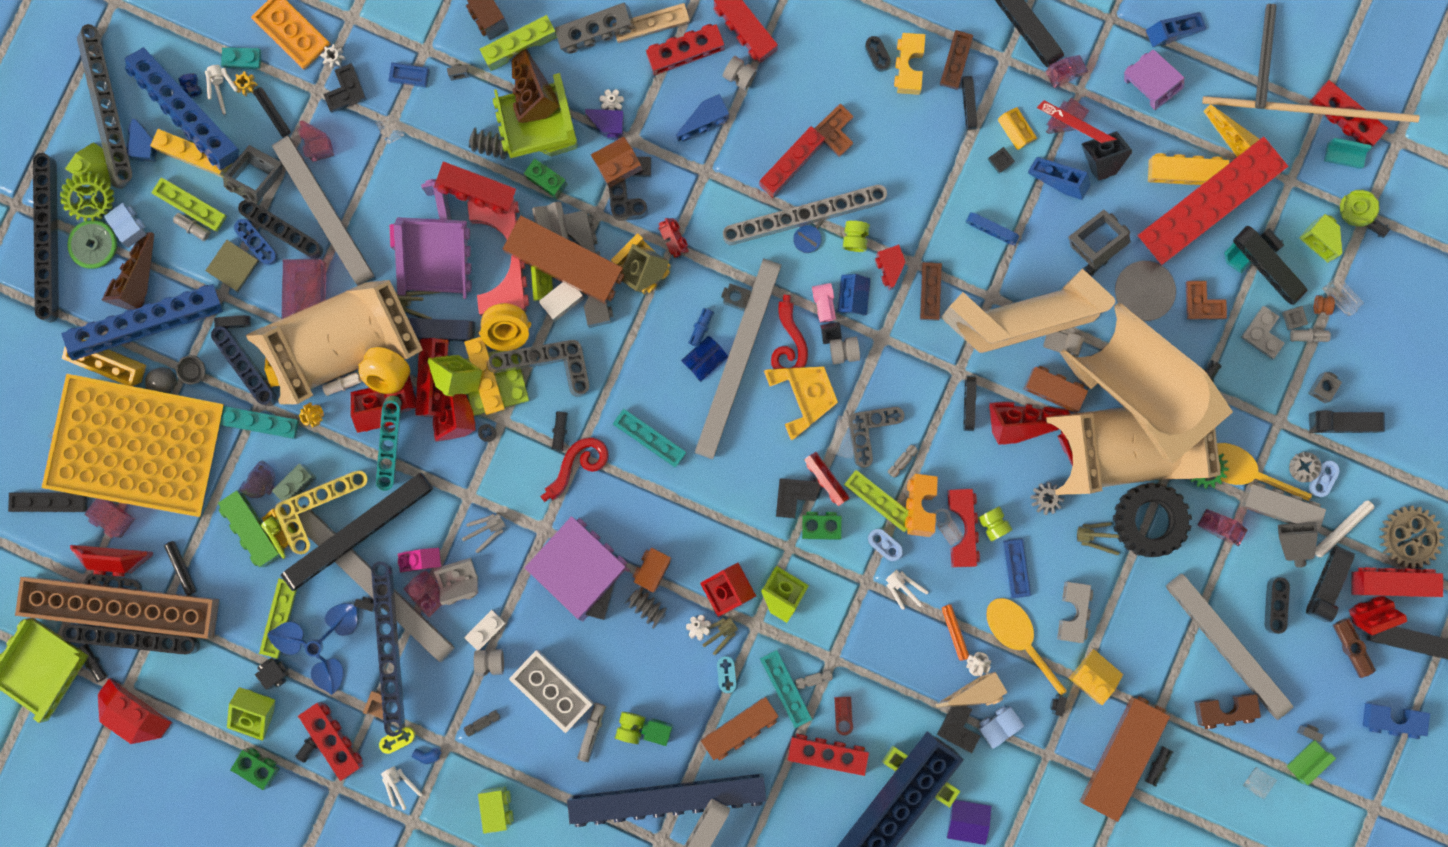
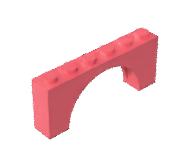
M513 198L507 214L503 213V215L496 214L487 207H477L474 205V202L467 201L469 220L472 224L491 226L508 239L517 222L516 213L520 212L518 201L515 202ZM511 256L510 268L504 280L493 290L477 295L478 310L481 317L489 307L499 303H510L527 312L526 306H529V297L525 295L524 290L527 287V278L523 276L522 269H525L524 262Z

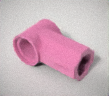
M832 284L812 286L820 323L836 320Z

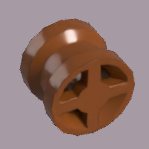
M1316 295L1313 305L1314 313L1332 315L1335 307L1334 297L1328 296L1325 298L1322 295Z

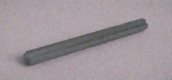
M1271 3L1267 4L1265 8L1255 108L1265 109L1267 102L1277 7L1276 4Z

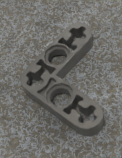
M891 407L863 411L850 416L849 429L854 461L858 467L866 468L873 461L868 429L901 423L904 419V412L901 408ZM893 410L900 414L897 421L894 418H888V423H885L886 416L884 411H886V415L893 414ZM874 413L881 415L882 420L879 424H875L871 420ZM856 416L862 419L863 422L859 426L860 429L864 428L865 432L854 433V430H858L857 424H853ZM858 435H863L866 439L863 446L858 445L855 441ZM867 447L868 451L863 452L864 456L868 457V461H865V465H863V462H859L862 453L861 451L857 452V449Z

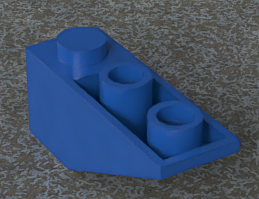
M720 94L701 102L676 134L677 141H687L698 132L703 134L709 131L710 127L714 125L721 126L727 122L729 112Z

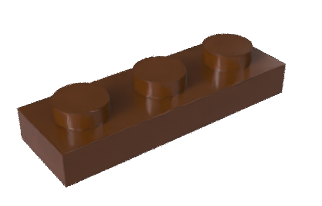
M955 30L939 85L958 90L973 39L972 34Z
M922 262L920 320H940L942 263Z

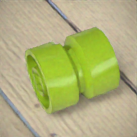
M846 221L844 233L847 236L843 238L842 249L852 252H866L868 240L865 237L869 235L870 224L862 221Z
M1000 506L978 517L981 525L988 528L986 534L990 542L1013 530L1008 520H1003L1004 513Z
M622 711L619 719L621 726L617 728L615 739L639 744L641 738L639 730L643 728L646 717Z

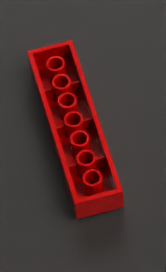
M1263 136L1142 231L1138 237L1159 263L1163 265L1289 166Z

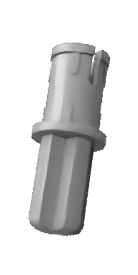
M177 213L174 216L173 222L184 228L186 233H192L202 241H206L210 236V231L198 225L197 221H192L181 213Z
M1312 328L1308 330L1292 329L1290 332L1291 342L1306 341L1310 344L1312 342H1329L1331 337L1329 331L1312 330Z

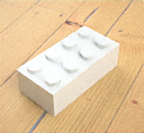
M536 650L509 678L565 733L594 704L588 696L539 650Z

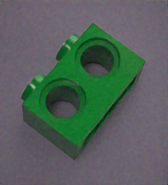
M535 158L523 173L527 180L556 200L568 185L563 177Z
M806 512V515L802 516V539L841 540L842 516H837V512H826V516H818V512ZM809 520L816 521L817 529L815 531L808 530L806 525ZM832 520L836 523L835 531L827 530V521Z
M650 718L649 722L645 721L641 734L645 735L643 740L667 746L673 724Z
M246 748L241 751L230 771L261 790L268 789L280 768L276 766L277 763L274 760L261 757L260 752L256 749ZM246 757L252 761L250 768L244 764ZM262 767L268 770L266 778L261 775Z

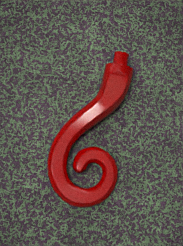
M783 295V302L778 304L779 319L798 349L797 362L790 368H805L808 360V347L802 333L793 320L794 303H790L791 295ZM781 346L775 349L771 356L772 368L789 369L780 364L779 357L782 354H786L788 360L793 361L795 359L794 350L788 346Z
M593 437L583 438L575 442L566 452L556 480L544 488L546 492L540 496L542 500L546 502L551 498L554 501L564 492L569 482L573 461L581 450L592 447L599 453V460L595 464H591L588 461L591 453L589 451L583 452L580 456L582 468L590 472L602 469L609 457L605 443Z

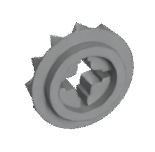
M1302 452L1296 454L1290 460L1289 470L1292 477L1297 481L1311 482L1320 475L1321 462L1313 453ZM1300 461L1304 462L1305 464L1311 463V465L1308 466L1310 473H1308L1306 470H1300V468L1302 467Z

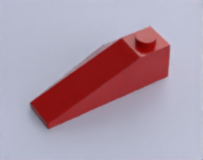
M466 394L445 395L444 416L433 417L435 441L465 437L476 430L473 410Z
M994 402L989 405L992 433L998 445L1015 444L1059 430L1053 424L1047 423L1046 418L1070 414L1067 409L1052 407L1037 409L1032 408L1030 404H1026L1025 407L1014 406V402Z

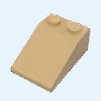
M996 672L978 677L935 705L937 708L981 704L988 706L992 703L994 705L1002 701V696L1008 692Z

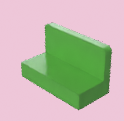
M1313 740L1287 765V768L1302 784L1309 785L1336 758Z

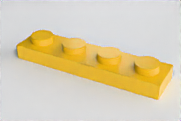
M481 337L465 341L470 362L482 370L478 390L486 415L505 410L495 374L487 367L490 357L486 344Z

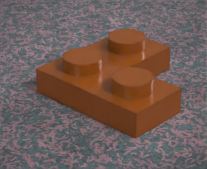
M841 103L814 128L825 138L824 143L839 157L853 145V142L841 130L854 116Z
M1207 281L1186 282L1187 320L1227 319L1226 299L1207 300Z

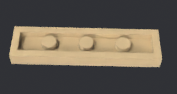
M685 3L634 17L635 28L628 34H618L615 36L617 43L690 23Z

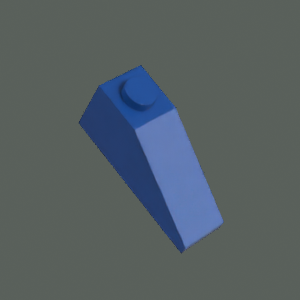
M1197 12L1160 20L1148 28L1146 33L1153 48L1205 31L1207 28L1201 13Z
M1036 157L1028 171V174L1061 193L1083 200L1091 186L1088 172Z

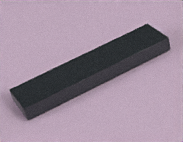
M9 493L8 512H87V496L71 493Z

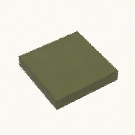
M226 240L205 271L239 292L259 263V260Z

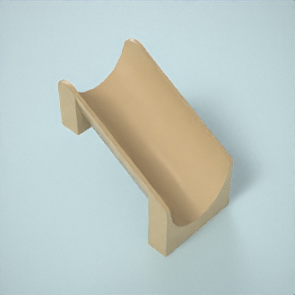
M1082 269L1059 291L983 311L962 292L941 318L976 351L985 353L1091 323L1100 316V313L1110 310L1115 304V299Z
M390 280L363 283L246 335L248 341L257 346L265 355L277 376L280 386L279 404H299L313 396L311 389L359 369L358 364L363 361L365 353L370 348H386L399 354L404 359H408L423 350Z
M1117 303L1114 306L1117 317L1115 332L1110 342L1100 352L1086 357H1077L1065 350H1062L1060 354L1082 385L1092 389L1095 385L1099 384L1129 410L1162 457L1174 464L1232 414L1233 411L1208 374L1200 366L1143 322L1127 307Z
M1125 407L1046 418L1047 423L1053 424L1064 433L1069 440L1073 453L1071 475L1063 486L1055 490L1056 495L1091 494L1103 491L1102 487L1151 480L1210 478L1221 475L1215 428L1173 464L1162 457L1136 418Z

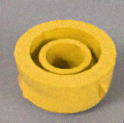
M499 303L489 307L482 315L479 335L483 342L492 349L498 351L515 350L526 343L531 322L528 321L526 313L520 307L510 303Z
M382 347L368 349L363 361L358 364V372L365 385L383 394H393L400 391L410 375V367L404 358Z

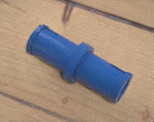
M706 308L702 309L698 322L693 326L695 329L688 341L690 345L700 347L704 334L708 332L709 328L707 327L714 314L713 311Z

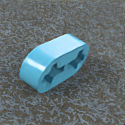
M723 656L717 662L719 687L722 692L731 693L736 688L735 665L732 658ZM724 659H727V662L731 663V666L728 667V673L726 674L724 672V667H720V664L723 663ZM725 676H729V681L733 682L730 690H726L724 686L722 687V683H725Z

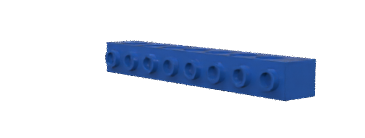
M144 47L125 57V70L130 77L133 76L139 87L148 92L153 102L156 101L160 105L163 113L168 114L174 125L183 130L188 140L192 139L200 153L204 152L211 165H216L221 171L238 159V148Z
M204 285L191 292L185 291L178 296L167 297L156 303H148L135 310L130 309L116 316H108L104 320L89 322L79 328H70L66 332L61 333L67 353L71 360L74 361L221 313L223 310L214 285ZM198 301H203L201 304H195ZM160 313H165L163 316L158 317ZM146 319V321L139 323L140 320ZM127 325L126 328L120 329L121 326ZM104 331H108L107 334L101 335ZM89 337L88 340L82 341L84 338Z

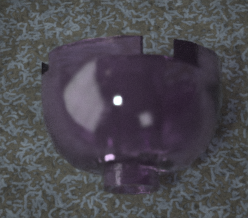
M259 461L247 475L246 482H242L238 491L255 499L262 498L265 494L270 495L276 487L274 485L276 474L273 468L265 461Z

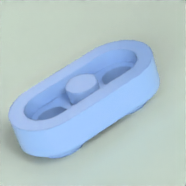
M1325 461L1321 463L1320 475L1311 481L1309 485V490L1313 496L1324 497L1329 494L1340 471L1339 466L1335 462ZM1326 467L1330 469L1329 474L1325 473ZM1317 484L1321 486L1320 491L1316 489Z
M875 529L870 532L868 536L869 544L889 561H896L902 556L900 544L885 531ZM876 535H879L881 537V541L879 543L874 541V537ZM890 548L895 549L896 553L894 555L889 554Z

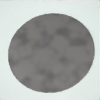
M1138 261L1130 264L1120 273L1116 281L1115 295L1118 303L1123 304L1142 321H1151L1162 317L1170 310L1175 301L1176 286L1171 274L1160 264L1152 261Z

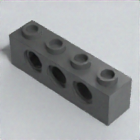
M624 2L555 27V32L560 49L565 53L572 54L576 53L579 48L592 47L601 40L609 41L615 35L628 34L635 28L630 8ZM616 20V25L610 27V22ZM599 26L598 32L592 34L593 28ZM581 32V37L575 40V35Z

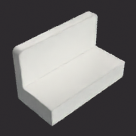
M562 282L542 298L539 303L555 322L582 301L584 297L579 290Z

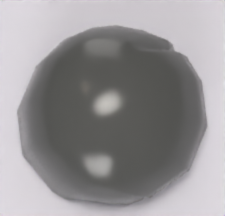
M193 355L185 356L180 359L176 366L177 377L183 383L189 385L199 383L206 373L205 363L199 357Z
M166 367L151 370L145 378L146 389L170 394L174 386L177 385L175 373Z

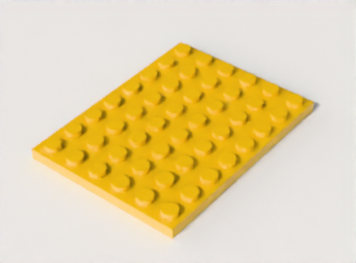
M66 374L41 488L201 517L224 404Z

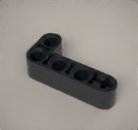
M626 179L609 188L611 212L616 220L642 219L647 215L648 208L643 199H628ZM621 188L623 193L620 196H615L613 194L615 189ZM642 205L644 210L637 213L634 211V207ZM618 207L625 208V212L621 215L616 214L615 210Z
M1325 410L1309 413V433L1385 432L1384 412H1333Z
M1337 545L1332 548L1307 605L1306 614L1323 622H1332L1338 613V606L1335 603L1353 563L1355 553Z

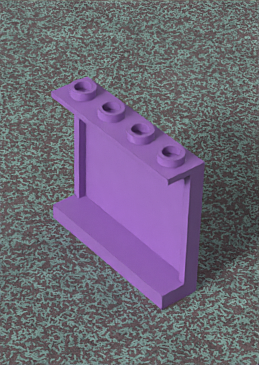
M397 217L394 223L397 295H405L407 290L463 293V299H466L468 292L472 290V281L469 280L468 276L471 274V263H468V257L471 255V246L467 244V240L470 239V228H467V221Z
M571 516L524 568L578 620L583 622L588 617L586 613L625 570L629 572L630 569L626 566L628 562L620 555L616 557L612 553L614 549L607 543L603 545L599 541L601 537L595 531L589 532L585 528L587 524L581 518L575 519Z

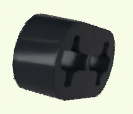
M869 37L865 43V50L871 63L877 71H886L890 66V57L879 37ZM871 42L878 44L876 48L878 52H875L873 47L870 48ZM878 56H880L882 61L886 60L885 66L877 64L879 61Z
M251 316L214 318V327L221 326L226 329L250 327Z

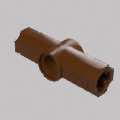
M1345 618L1333 624L1332 626L1343 645V652L1348 655L1359 678L1373 674L1376 669L1366 652V645L1360 640L1350 619ZM1353 643L1357 645V651L1355 653L1351 651V646Z

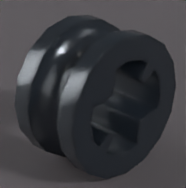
M484 424L478 429V436L484 442H491L496 437V430L491 425ZM490 428L492 435L484 438L482 431Z

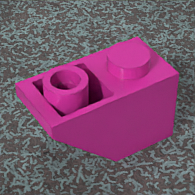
M439 548L398 553L400 573L441 567Z

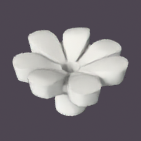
M609 89L604 92L605 96H600L599 101L603 102L601 109L615 110L616 108L620 111L622 109L620 103L624 102V98L618 96L619 91L616 89L613 93Z
M699 615L698 619L691 617V624L686 625V629L690 631V638L693 639L697 636L698 640H703V634L707 636L710 634V630L707 627L711 626V622L708 620L704 621L705 616Z

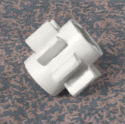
M334 44L330 48L324 47V54H320L325 59L322 63L325 66L330 64L332 70L336 66L342 67L341 62L345 60V57L341 55L343 50L341 48L336 50Z
M976 652L974 656L969 655L966 668H969V672L974 676H982L983 672L988 674L991 668V660H989L988 656L982 652Z

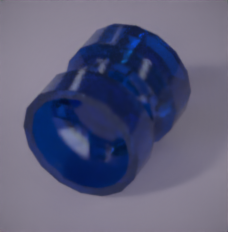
M185 74L178 78L180 86L183 87V90L191 98L202 94L201 87L197 84L198 77L196 74Z

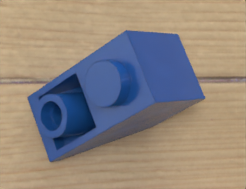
M131 119V124L128 126L129 143L126 144L128 157L137 161L156 162L157 151L150 146L153 137L139 121Z

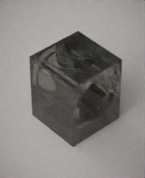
M729 284L728 288L724 287L722 292L723 304L745 311L751 291ZM737 292L741 295V298L738 301H733L730 295Z

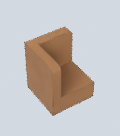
M371 691L363 711L364 714H371L383 719L381 692Z

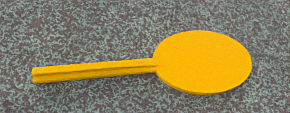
M1217 443L1218 455L1224 453L1222 460H1228V463L1224 464L1225 467L1229 468L1228 471H1224L1227 478L1221 477L1222 482L1232 485H1244L1257 479L1310 501L1312 494L1258 472V465L1255 459L1244 449L1228 443Z
M999 598L993 600L987 607L986 617L994 636L1008 648L1014 650L1025 649L1058 693L1063 695L1067 690L1031 646L1034 630L1028 615L1020 606L1008 599Z

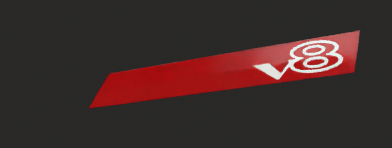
M1045 100L1037 107L1100 143L1117 140Z

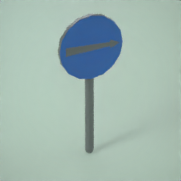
M824 220L819 221L815 227L805 225L795 232L793 242L799 251L811 253L819 248L822 237L817 229Z

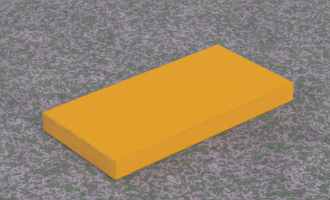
M268 0L251 16L303 70L325 51L324 47L328 48L331 45L287 0Z

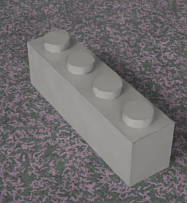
M1254 482V484L1247 485L1240 507L1289 524L1316 522L1317 532L1320 531L1326 509L1321 508V504L1309 501V503L1303 502V498L1296 495H1291V497L1283 495L1284 491L1278 489L1268 490L1265 488L1266 485Z

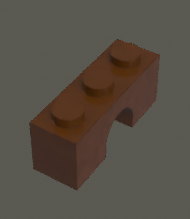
M1250 693L1233 696V708L1227 713L1221 711L1219 700L1195 701L1198 725L1205 726V729L1217 728L1216 724L1224 723V726L1236 725V721H1243V723L1255 722L1256 718H1261L1257 694Z

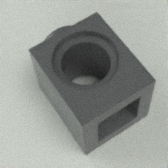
M1331 372L1321 373L1308 394L1323 403L1331 402L1342 382ZM1324 381L1329 384L1328 391L1323 388Z

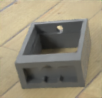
M249 145L223 175L224 187L228 191L242 196L246 201H251L257 205L281 176L282 162ZM249 163L269 174L256 190L236 180Z
M1104 209L1068 237L1070 247L1094 270L1131 243L1129 229L1125 225L1121 226L1117 218ZM1107 223L1119 236L1095 253L1083 239L1101 225Z

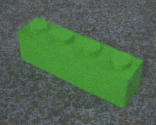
M236 490L218 502L220 514L231 523L229 524L230 529L234 534H238L241 539L239 541L244 550L249 551L251 554L250 560L255 566L264 568L281 556L268 534L261 527L262 521L242 491Z

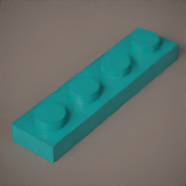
M226 406L223 407L220 421L222 426L292 439L296 438L299 420Z
M624 408L613 423L615 427L674 468L678 466L686 454V451Z
M775 650L761 657L760 660L794 728L811 721L812 718L778 651Z

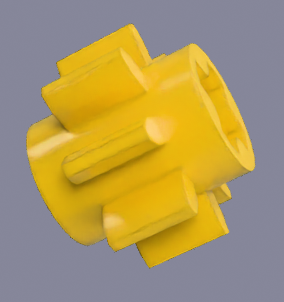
M245 71L241 75L236 74L237 78L233 81L235 86H238L236 92L240 93L242 91L244 96H247V93H253L254 87L258 86L253 81L255 77L252 74L248 76Z
M310 402L300 409L299 417L304 425L308 426L311 424L313 428L323 421L324 412L319 405H312Z

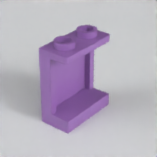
M1154 49L1142 55L1138 62L1128 66L1124 72L1125 82L1127 84L1131 82L1150 100V106L1154 110L1158 109L1184 88L1185 77Z
M430 179L425 181V184H421L427 196L435 195L439 219L452 220L447 194H442L434 188L436 179Z

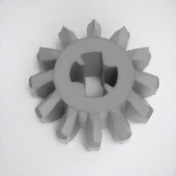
M1047 482L1046 487L1041 483L1039 484V489H1033V492L1037 495L1030 496L1031 499H1036V502H1033L1031 505L1039 506L1036 510L1037 512L1043 509V514L1048 515L1049 511L1052 514L1056 513L1055 508L1061 509V505L1057 502H1064V499L1058 498V495H1056L1057 485L1051 488V483ZM1044 494H1046V496H1051V500H1049L1050 503L1048 501H1043V498L1045 497Z

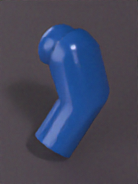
M416 748L411 757L423 764H431L440 759L441 750L432 748V751L424 753Z

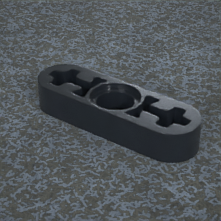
M962 76L966 130H977L973 77Z
M966 376L963 430L974 431L976 376Z
M90 574L85 578L84 582L91 584L90 581L96 577V581L104 582L103 585L109 586L110 581L116 580L118 587H123V585L132 586V583H134V587L142 590V585L137 580L108 575Z

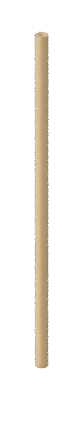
M1203 96L1202 104L1255 108V101L1208 96ZM1266 102L1265 107L1268 110L1418 123L1420 115L1276 102Z

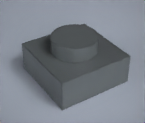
M454 64L451 68H447L451 81L469 77L466 65Z
M1303 306L1282 312L1287 330L1308 324Z
M1307 724V727L1299 726L1297 733L1321 742L1324 736L1318 733V728Z

